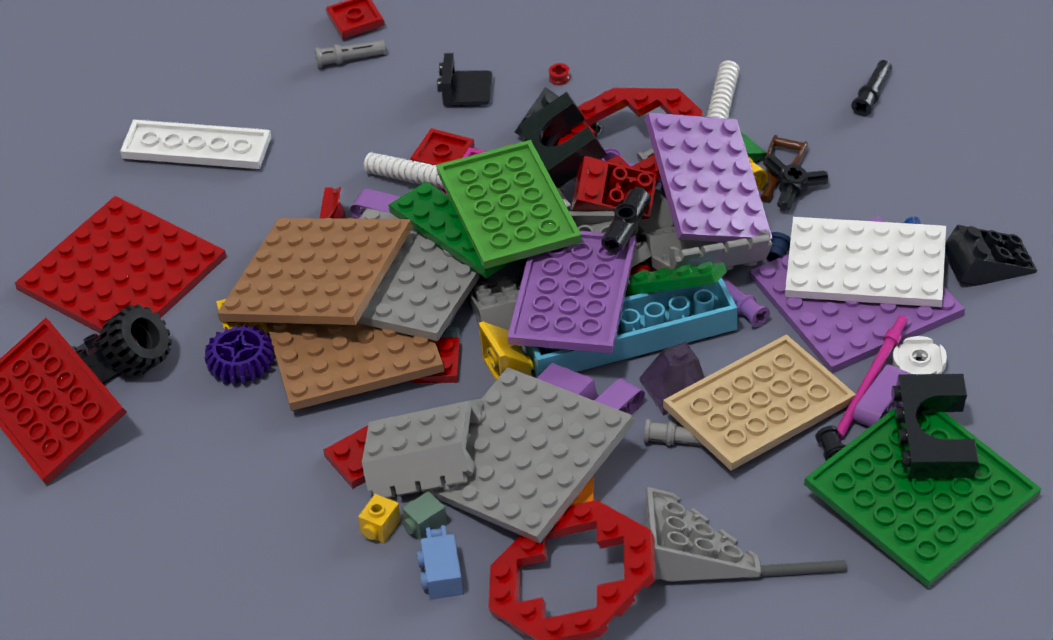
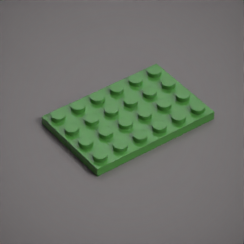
M531 140L436 165L438 176L484 269L582 242L581 233Z

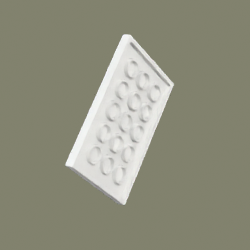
M793 217L785 297L942 307L946 226Z

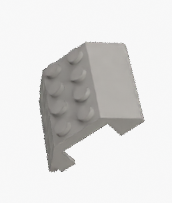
M675 227L641 232V239L643 242H647L651 252L649 257L651 265L657 270L665 267L677 269L687 264L691 265V267L699 266L709 261L713 264L724 262L726 270H731L734 268V265L739 264L753 266L757 264V261L766 260L772 247L770 232L765 230H759V236L750 237L749 240L744 238L727 242L678 240Z
M481 398L369 422L362 458L367 490L371 491L373 495L377 494L385 498H392L395 496L394 486L397 496L419 492L418 481H420L422 491L444 487L443 476H445L447 486L466 483L467 476H472L474 462L466 450L469 424L480 422L483 403Z

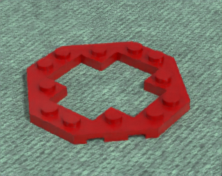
M612 88L578 106L586 120L560 137L557 145L566 142L587 126L597 138L595 131L590 125L625 107L630 108L638 117L658 107L662 108L667 114L704 117L703 111L678 88ZM655 154L631 166L632 168L657 173V179L661 178ZM619 155L607 160L608 162L630 167Z
M598 500L571 505L541 543L520 535L490 565L489 610L492 616L499 620H504L509 623L511 628L524 636L528 635L534 640H589L599 638L609 629L607 624L616 615L621 616L636 601L635 595L643 587L648 589L655 581L654 535L649 528ZM597 529V543L600 549L624 544V579L597 585L596 608L546 618V603L543 597L519 602L520 567L547 561L548 539Z

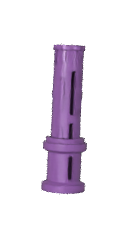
M722 276L737 306V313L741 316L745 315L753 327L763 325L769 318V309L766 306H760L753 295L744 294Z

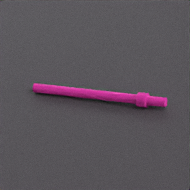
M899 315L892 329L887 330L883 338L884 343L837 426L840 440L844 438L853 422V415L857 404L877 378L893 347H896L901 340V332L908 321L905 316Z

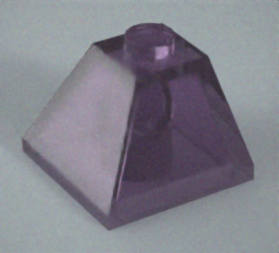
M683 342L662 350L639 377V380L664 416L669 414L663 408L664 399L702 380L705 376L697 356L687 342Z

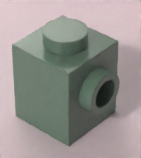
M429 491L419 498L410 501L402 508L404 517L402 523L405 530L410 535L414 534L420 541L423 538H427V527L433 530L441 528V525H448L445 506Z

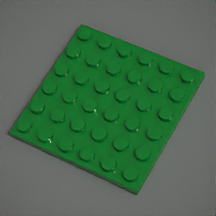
M894 408L805 477L804 485L929 588L1038 497L1041 488L945 412L925 414L917 419V423L927 434L939 439H975L979 461L975 477L908 479L907 469L902 468L901 453L904 449L903 445L898 444L900 423H895Z

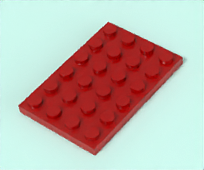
M47 318L42 320L0 358V428L46 484L50 483L127 413Z

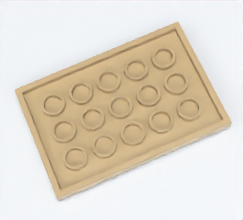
M786 334L664 399L663 408L732 471L849 406L856 394Z

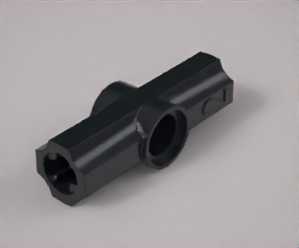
M635 187V189L630 190L623 203L615 208L614 219L601 239L602 247L609 253L617 254V252L623 251L629 238L638 232V222L651 201V195L644 188Z

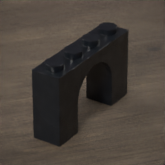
M567 92L519 124L523 131L520 137L523 141H532L553 183L558 189L577 176L584 156L601 160L607 155L588 126L566 142L554 146L560 137L586 120Z
M898 374L896 385H892L891 397L892 402H897V407H895V423H900L898 444L903 445L904 451L901 453L902 468L907 469L908 479L974 478L979 462L975 439H939L927 434L917 423L918 418L928 413L963 412L967 398L964 374Z

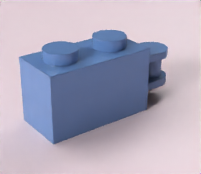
M441 525V528L433 530L427 527V538L421 539L422 550L417 551L419 568L425 567V572L420 573L422 589H428L430 600L463 595L454 534L447 535L445 525Z

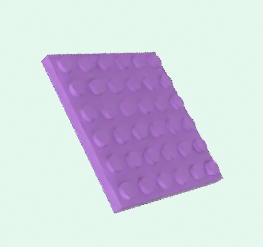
M880 216L868 220L874 222H884ZM789 254L785 255L782 259L780 257L750 270L751 280L832 374L878 354L884 343L883 338L887 330L892 329L899 315L905 316L908 321L901 332L902 338L898 345L909 337L919 336L964 316L965 308L944 285L942 307L785 297Z

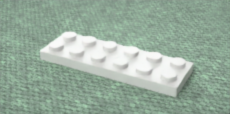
M133 120L120 153L124 159L260 169L271 139V132L264 129Z

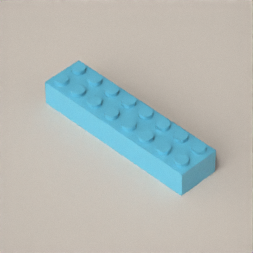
M721 277L716 284L649 292L625 297L613 353L533 346L524 347L533 362L537 377L551 363L578 372L737 330V306Z

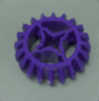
M246 323L242 327H237L235 324L234 328L228 329L225 327L223 333L216 332L214 338H209V344L206 345L205 363L210 375H213L216 380H221L224 385L231 382L235 386L241 382L245 386L247 381L255 383L256 377L264 378V373L270 372V367L274 364L275 359L274 345H272L270 336L266 335L263 329L258 330L255 325L248 328Z

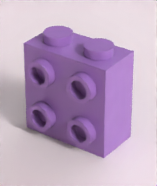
M551 363L537 377V379L591 400H595L598 397L594 379L574 372L567 367Z

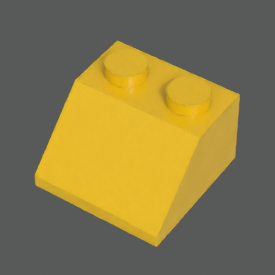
M484 321L478 323L482 360L495 380L501 376L507 367L532 376L531 371L534 370L533 362L529 356L524 355L521 345L508 344L509 330Z

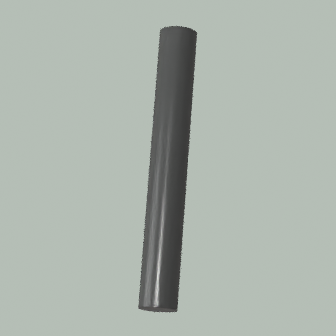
M846 561L760 565L761 577L846 572Z

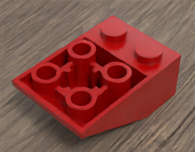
M584 156L577 173L571 211H614L617 205L623 203L630 190L635 189V187H641L651 195V201L641 219H650L657 173Z

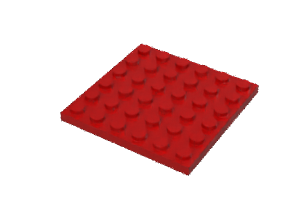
M114 196L19 278L15 285L18 291L100 333L103 330L102 326L104 323L130 305L135 306L138 304L142 305L143 308L147 306L151 308V312H157L160 315L159 318H161L227 256L224 249Z

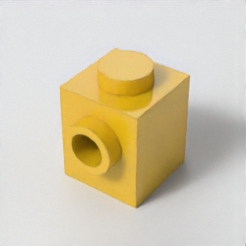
M374 494L358 516L361 534L367 539L385 543L401 522L399 503Z

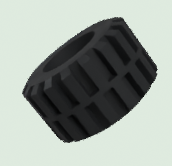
M138 304L127 306L104 323L102 326L103 330L100 331L102 340L99 342L100 346L104 348L102 351L104 357L107 356L109 359L107 362L110 365H115V370L119 372L124 371L125 375L130 376L133 374L134 376L145 374L164 361L170 353L171 349L169 346L172 345V340L168 337L171 335L170 331L165 327L166 322L159 318L160 315L157 312H151V308L147 306L143 308L142 305Z

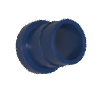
M781 232L771 233L773 239L771 240L772 247L766 258L768 261L771 262L780 257L782 259L787 251L790 250L791 238Z

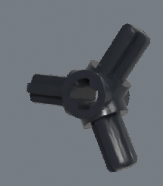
M769 154L763 161L764 166L777 176L776 181L780 184L779 191L781 194L777 206L781 208V211L790 210L795 197L799 196L801 191H806L808 186L824 185L829 182L828 172L824 170L806 172L799 165L786 166L772 154Z

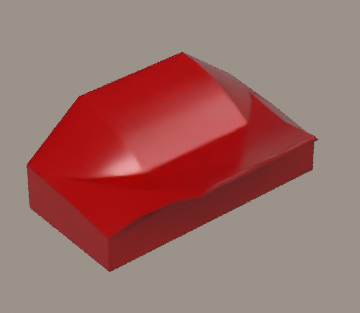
M341 186L337 189L332 187L324 188L319 219H345V210L339 202Z

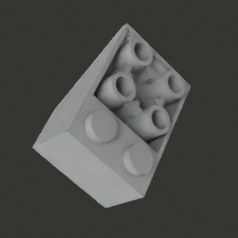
M504 276L498 278L496 282L488 284L486 282H477L468 298L477 324L484 321L506 330L510 329L520 290V284L515 277Z

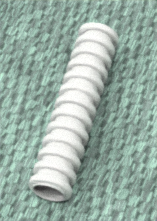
M723 61L719 66L707 117L726 119L729 117L740 72L739 66L733 61Z
M373 152L368 153L365 157L364 170L366 173L417 184H423L427 181L436 188L445 189L438 176L436 165L417 161L413 162L412 160Z

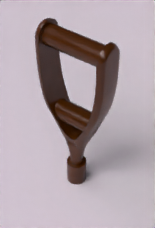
M774 135L769 145L767 156L773 154L775 147L798 151V155L790 165H800L807 152L808 143L806 141L803 143L784 139ZM767 167L768 184L761 195V201L764 203L770 201L773 189L779 184L776 181L777 176Z

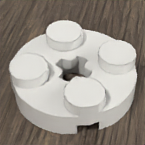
M924 336L909 337L903 340L902 345L899 347L897 345L894 349L893 366L911 374H942L946 368V351L941 344L940 347L934 344L931 338ZM916 357H922L924 361H917Z

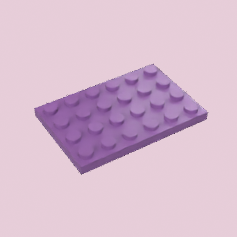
M648 113L645 117V122L678 240L727 242L744 238L749 240L750 237L759 236V230L770 232V239L772 240V234L737 119Z
M580 231L582 236L581 243L528 257L507 337L508 344L613 353L637 243L636 235L629 238L623 251L613 254L609 253L601 245V239L605 233Z

